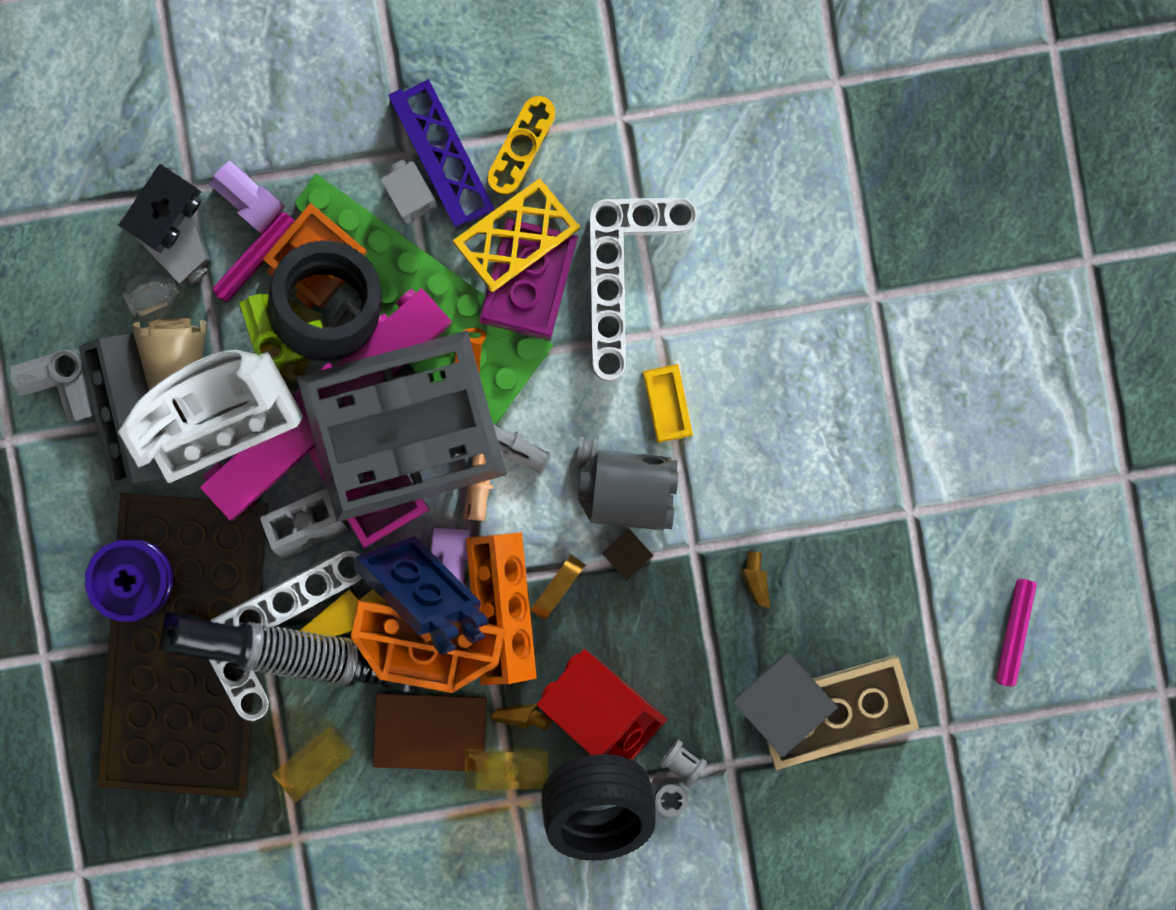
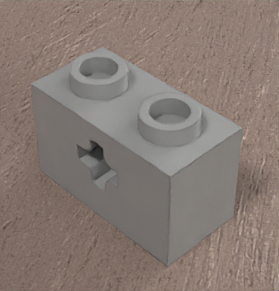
M401 160L384 170L387 175L381 178V181L406 225L438 208L433 195L413 161L406 164L404 160Z
M328 488L260 517L272 551L284 561L351 531L347 519L339 522L336 521Z

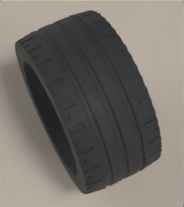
M321 240L312 243L308 242L290 251L276 267L269 286V318L277 337L288 349H291L294 353L296 352L297 355L318 361H334L348 357L366 344L378 324L382 305V290L379 276L368 258H365L357 249L337 241ZM313 275H332L345 280L358 292L362 308L359 314L349 323L338 327H317L304 322L291 310L288 303L290 289L298 281Z
M611 754L583 756L557 767L544 782L542 810L548 841L554 849L563 855H567V857L585 861H602L622 857L643 846L651 838L655 830L656 811L649 776L640 764L629 758ZM597 805H616L615 807L603 810H582Z

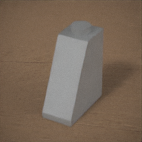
M171 170L172 172L180 176L175 170ZM169 202L165 206L159 204L155 210L159 212V217L161 215L166 217L170 215L171 211L167 208ZM195 214L190 219L185 216L177 228L181 231V234L169 250L164 248L159 253L138 239L182 286L188 283L192 286L195 285L208 272L206 266L211 260Z

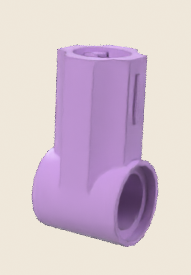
M230 161L216 172L209 183L211 187L238 209L237 213L261 234L285 208L262 185H256L248 175Z
M434 527L431 553L465 586V565L468 563L466 538L471 537V530Z

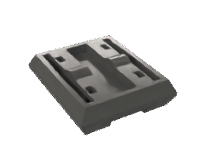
M468 331L297 377L337 522L507 475ZM456 351L457 363L398 379L393 377L392 367ZM381 370L385 379L383 383L322 400L319 399L317 392L319 388L356 379ZM442 370L440 371L441 378H447L445 380L430 383L434 381L433 373L431 372ZM351 395L349 396L351 404H355L339 408L344 406L343 399L340 397ZM460 446L462 454L467 453V455L451 459V457L455 456L454 447ZM484 453L486 463L422 481L421 470ZM370 471L372 479L376 478V480L360 484V482L365 481L363 472ZM411 473L413 484L380 491L370 496L366 495L347 500L345 491Z

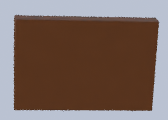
M377 693L373 767L484 772L487 697Z

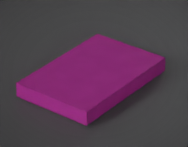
M507 218L504 230L515 231L516 220ZM521 221L520 232L542 235L543 227ZM550 228L547 230V236L556 237L562 233ZM571 235L493 293L488 289L479 323L551 341L578 236ZM502 237L497 255L511 257L513 238ZM519 239L516 258L526 259L540 249L541 242ZM495 262L491 275L493 280L496 281L507 273L510 269V264Z

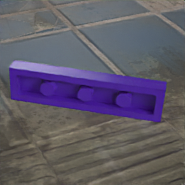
M427 79L404 92L402 89H399L389 94L388 96L456 230L493 212L495 208L430 80ZM427 91L433 102L428 117L413 113L407 100ZM435 110H437L442 122L433 119ZM417 119L426 122L423 131H422V129H421V127H420V125H419ZM431 124L446 128L449 137L445 149L429 144L426 137ZM452 142L458 154L449 151ZM434 152L443 154L440 164ZM447 156L463 161L466 169L461 182L446 178L443 168ZM468 175H470L475 187L466 184ZM450 184L459 187L457 196H455ZM467 189L479 193L485 206L465 215L459 203L463 190Z

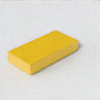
M679 364L642 371L657 443L693 436Z

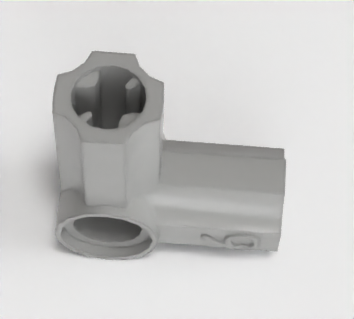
M59 350L53 354L10 366V377L19 397L57 386L68 423L95 416L79 350ZM65 356H70L75 362L76 368L71 376L66 375L61 369V361Z

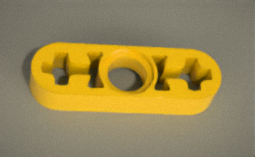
M543 96L531 97L521 109L488 172V182L495 193L510 195L517 191L555 120V107L548 98ZM542 104L546 106L545 113L549 117L547 120H538L535 130L541 131L539 137H536L530 130L519 127L522 122L529 127L533 119V114L529 112V109L531 107L538 108ZM517 136L528 137L533 144L530 153L525 156L514 154L511 150L513 139ZM507 154L511 160L523 163L524 166L520 170L515 165L511 171V178L514 180V183L512 185L506 183L501 188L497 186L498 178L495 177V173L497 171L503 173L506 170L509 162L502 159Z

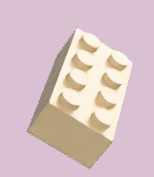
M892 655L812 678L838 708L784 757L767 740L766 743L773 767L779 770L919 729L899 657Z

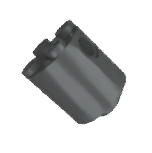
M597 450V453L580 470L578 501L590 523L664 531V528L672 529L674 495L670 494L677 493L678 460H672L671 457Z

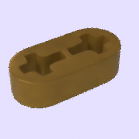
M571 554L530 611L545 621L586 564Z

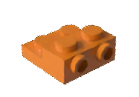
M310 203L263 260L270 265L266 272L273 276L276 267L284 256L288 255L296 247H300L302 244L305 245L308 242L312 243L321 240L337 241L357 249L364 256L368 251ZM313 275L298 281L294 285L298 289L294 295L310 309L315 304L323 309L346 281L332 275Z

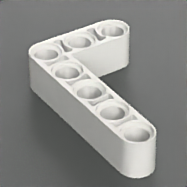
M605 199L598 201L591 209L592 357L594 373L603 381L617 380L624 373L626 366L624 235H673L687 233L692 229L697 218L696 207L688 199ZM642 207L648 208L653 213L654 220L648 226H639L633 220L635 210ZM675 207H684L690 213V221L682 226L674 224L669 216L671 210ZM609 208L616 213L617 221L610 227H603L598 224L596 214L601 209ZM611 245L615 247L618 257L613 263L605 264L599 261L596 254L601 246ZM610 281L616 284L619 291L617 297L610 301L601 299L597 293V288L601 283ZM604 318H613L619 324V331L614 337L607 338L599 333L598 324ZM607 354L616 356L620 362L618 371L611 375L603 373L598 365L601 357Z
M340 551L210 621L238 626L241 613L251 609L259 614V624L261 626L275 627L361 580L362 577L357 572L353 576L346 578L342 577L338 571L340 560L345 557L355 559V557L360 555L354 551ZM313 574L321 575L325 581V588L317 595L309 594L305 588L307 578ZM279 592H287L292 597L291 608L283 613L275 611L272 606V599ZM209 660L237 713L242 718L250 721L262 718L268 710L269 701L255 673L244 670L243 675L239 679L229 680L223 673L224 666L228 662ZM248 693H256L262 700L260 708L252 713L246 712L241 708V700Z

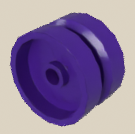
M117 540L103 546L91 558L85 572V590L91 604L103 616L115 621H137L156 614L168 602L173 590V569L168 557L156 545L143 540ZM127 574L129 576L135 575L136 584H131V587L125 582Z

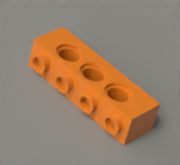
M522 532L466 538L471 593L481 601L479 612H482L487 617L489 624L505 628L498 666L480 676V685L512 684L537 679Z

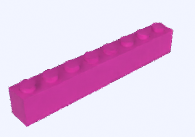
M422 288L417 292L410 289L396 302L399 308L390 317L385 313L379 317L376 329L366 344L354 354L344 357L335 366L434 340L451 326L453 322ZM328 363L320 370L328 369L333 366L330 363ZM407 364L392 367L393 377ZM381 370L356 379L319 388L317 392L319 399L322 400L385 382ZM300 389L292 395L303 414V418L297 427L234 454V457L224 466L220 462L216 463L202 476L206 482L200 488L229 520H235L308 454V451L316 447ZM351 395L340 397L343 399L344 406L339 408L355 404H351L349 397Z

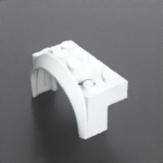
M227 350L199 359L176 371L153 387L135 404L118 432L138 468L150 463L154 458L169 484L297 427L303 418V414L269 352L258 356L257 354L240 350ZM173 398L179 405L187 423H184L172 403ZM247 401L246 404L202 424H197L220 411Z

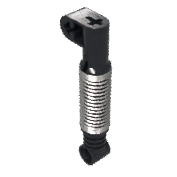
M165 611L158 648L170 654L231 662L234 667L245 671H259V673L278 674V676L284 675L285 677L303 678L304 680L328 682L335 685L353 686L355 683L363 682L364 684L380 685L385 688L406 692H416L417 686L380 680L350 638H336L335 636L330 637L329 635L324 636L317 633L311 634V632L286 630V628L267 627V625L261 626L258 623L243 622L238 626L212 622L199 616Z

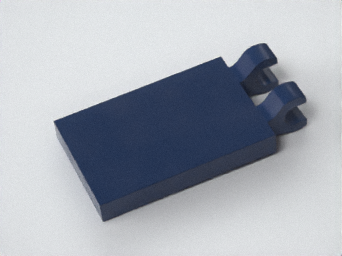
M415 536L355 557L354 570L419 636L429 633L435 649L440 654L444 655L455 650L454 644L449 639L459 635L458 629L452 624L457 621L461 625L465 638L470 643L484 639L485 635L479 630V627L487 625L488 619L482 612H479L481 601Z

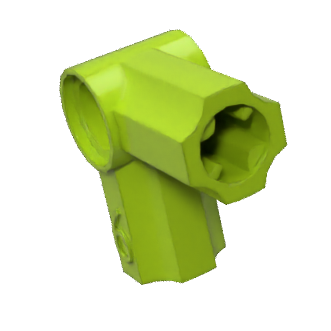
M260 293L250 296L239 302V307L254 354L261 355V349L267 345L277 346L281 352L272 359L278 370L282 369L286 364L307 359L288 349L274 332L268 313L269 294ZM320 320L309 322V324L323 327Z

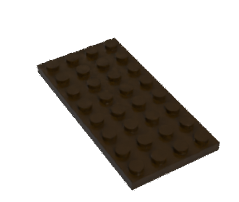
M120 493L117 540H143L156 545L168 557L173 569V590L168 602L156 614L137 621H115L110 619L98 787L238 798L247 797L252 721L242 718L237 713L209 659L170 654L158 647L165 611L184 613L212 620L262 593L266 533L260 517L268 514V503L254 502L235 520H229L211 499ZM126 575L125 582L128 586L131 587V584H136L135 575ZM245 610L239 617V624L243 622L259 624V614L255 610ZM228 662L224 666L223 673L227 679L236 680L243 675L244 670L234 667L231 662ZM248 693L241 700V708L246 712L252 713L254 693Z

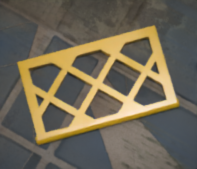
M539 178L455 238L453 244L488 286L489 291L493 293L580 230L581 226L576 223L541 178ZM537 190L546 199L545 209L523 206L524 200ZM507 212L517 213L515 231L493 228V222ZM522 214L544 216L542 235L520 232ZM549 217L562 219L569 227L556 237L547 236ZM476 234L486 235L484 253L471 252L464 243ZM492 236L513 238L511 257L489 254ZM519 239L541 242L540 249L526 259L516 258ZM488 261L510 264V269L494 281L487 272Z

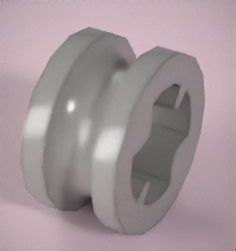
M580 436L576 463L577 469L585 466L596 454L598 438L586 441L583 436Z
M676 783L662 785L655 794L656 808L666 817L681 815L688 805L686 791ZM666 791L669 794H673L675 791L679 792L682 796L678 798V802H681L680 806L677 809L673 806L667 809L664 808L661 804L665 802V799L661 798L663 793Z

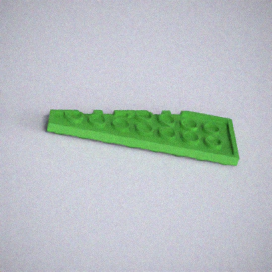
M315 174L294 203L301 213L310 203L313 204L368 251L364 257H367L369 262L372 263L373 268L376 269L381 284L382 305L380 316L385 313L390 317L399 308L396 302L407 291L413 289L417 292L422 288L453 322L436 339L460 333L467 328H479L486 332L487 337L481 348L479 374L492 422L497 425L554 345L544 339L479 323L486 297L484 294L321 176ZM476 332L468 333L470 338H478L481 336L479 333ZM456 351L418 362H411L410 365L416 373L455 363ZM442 370L431 372L433 373L434 381L430 383L445 380L447 378H441L440 371Z

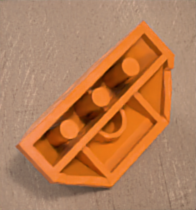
M358 600L351 639L380 680L454 693L485 672L498 666L505 628L488 623L485 626L479 627V630L485 635L484 639L470 643L465 638L460 623L458 621L452 623L459 631L458 636L449 639L454 644L455 650L442 655L435 649L429 633L419 636L387 602Z

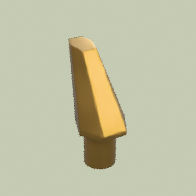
M748 551L746 569H739V572L755 604L770 608L767 572L761 571L762 553Z
M536 704L498 708L491 716L492 721L525 729L534 725L547 731L552 724V719L541 713L540 708Z

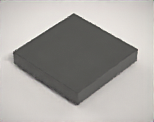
M788 651L732 701L782 757L789 753L838 708Z

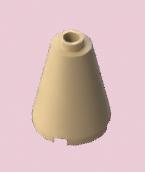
M159 318L148 320L149 327L140 328V321L133 324V334L149 391L176 371L202 359L207 335L206 321L199 319V326H191L190 318ZM173 398L172 403L175 409L177 410L180 418L184 419V414L182 413L176 400Z

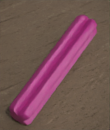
M281 212L212 288L213 293L223 302H228L264 263L263 258L295 220L287 213Z
M1020 578L1017 579L996 676V683L1003 686L1015 687L1017 683L1037 587L1036 582Z

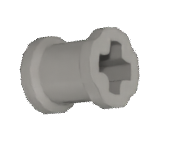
M678 739L666 752L658 766L662 769H670L683 779L684 785L689 788L707 765V761L703 758L699 760L682 747L683 742Z

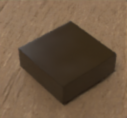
M630 529L602 552L626 580L653 557V554Z

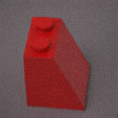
M586 649L574 655L567 662L565 672L557 681H553L546 686L541 694L540 701L536 704L589 754L618 755L629 758L632 761L668 720Z

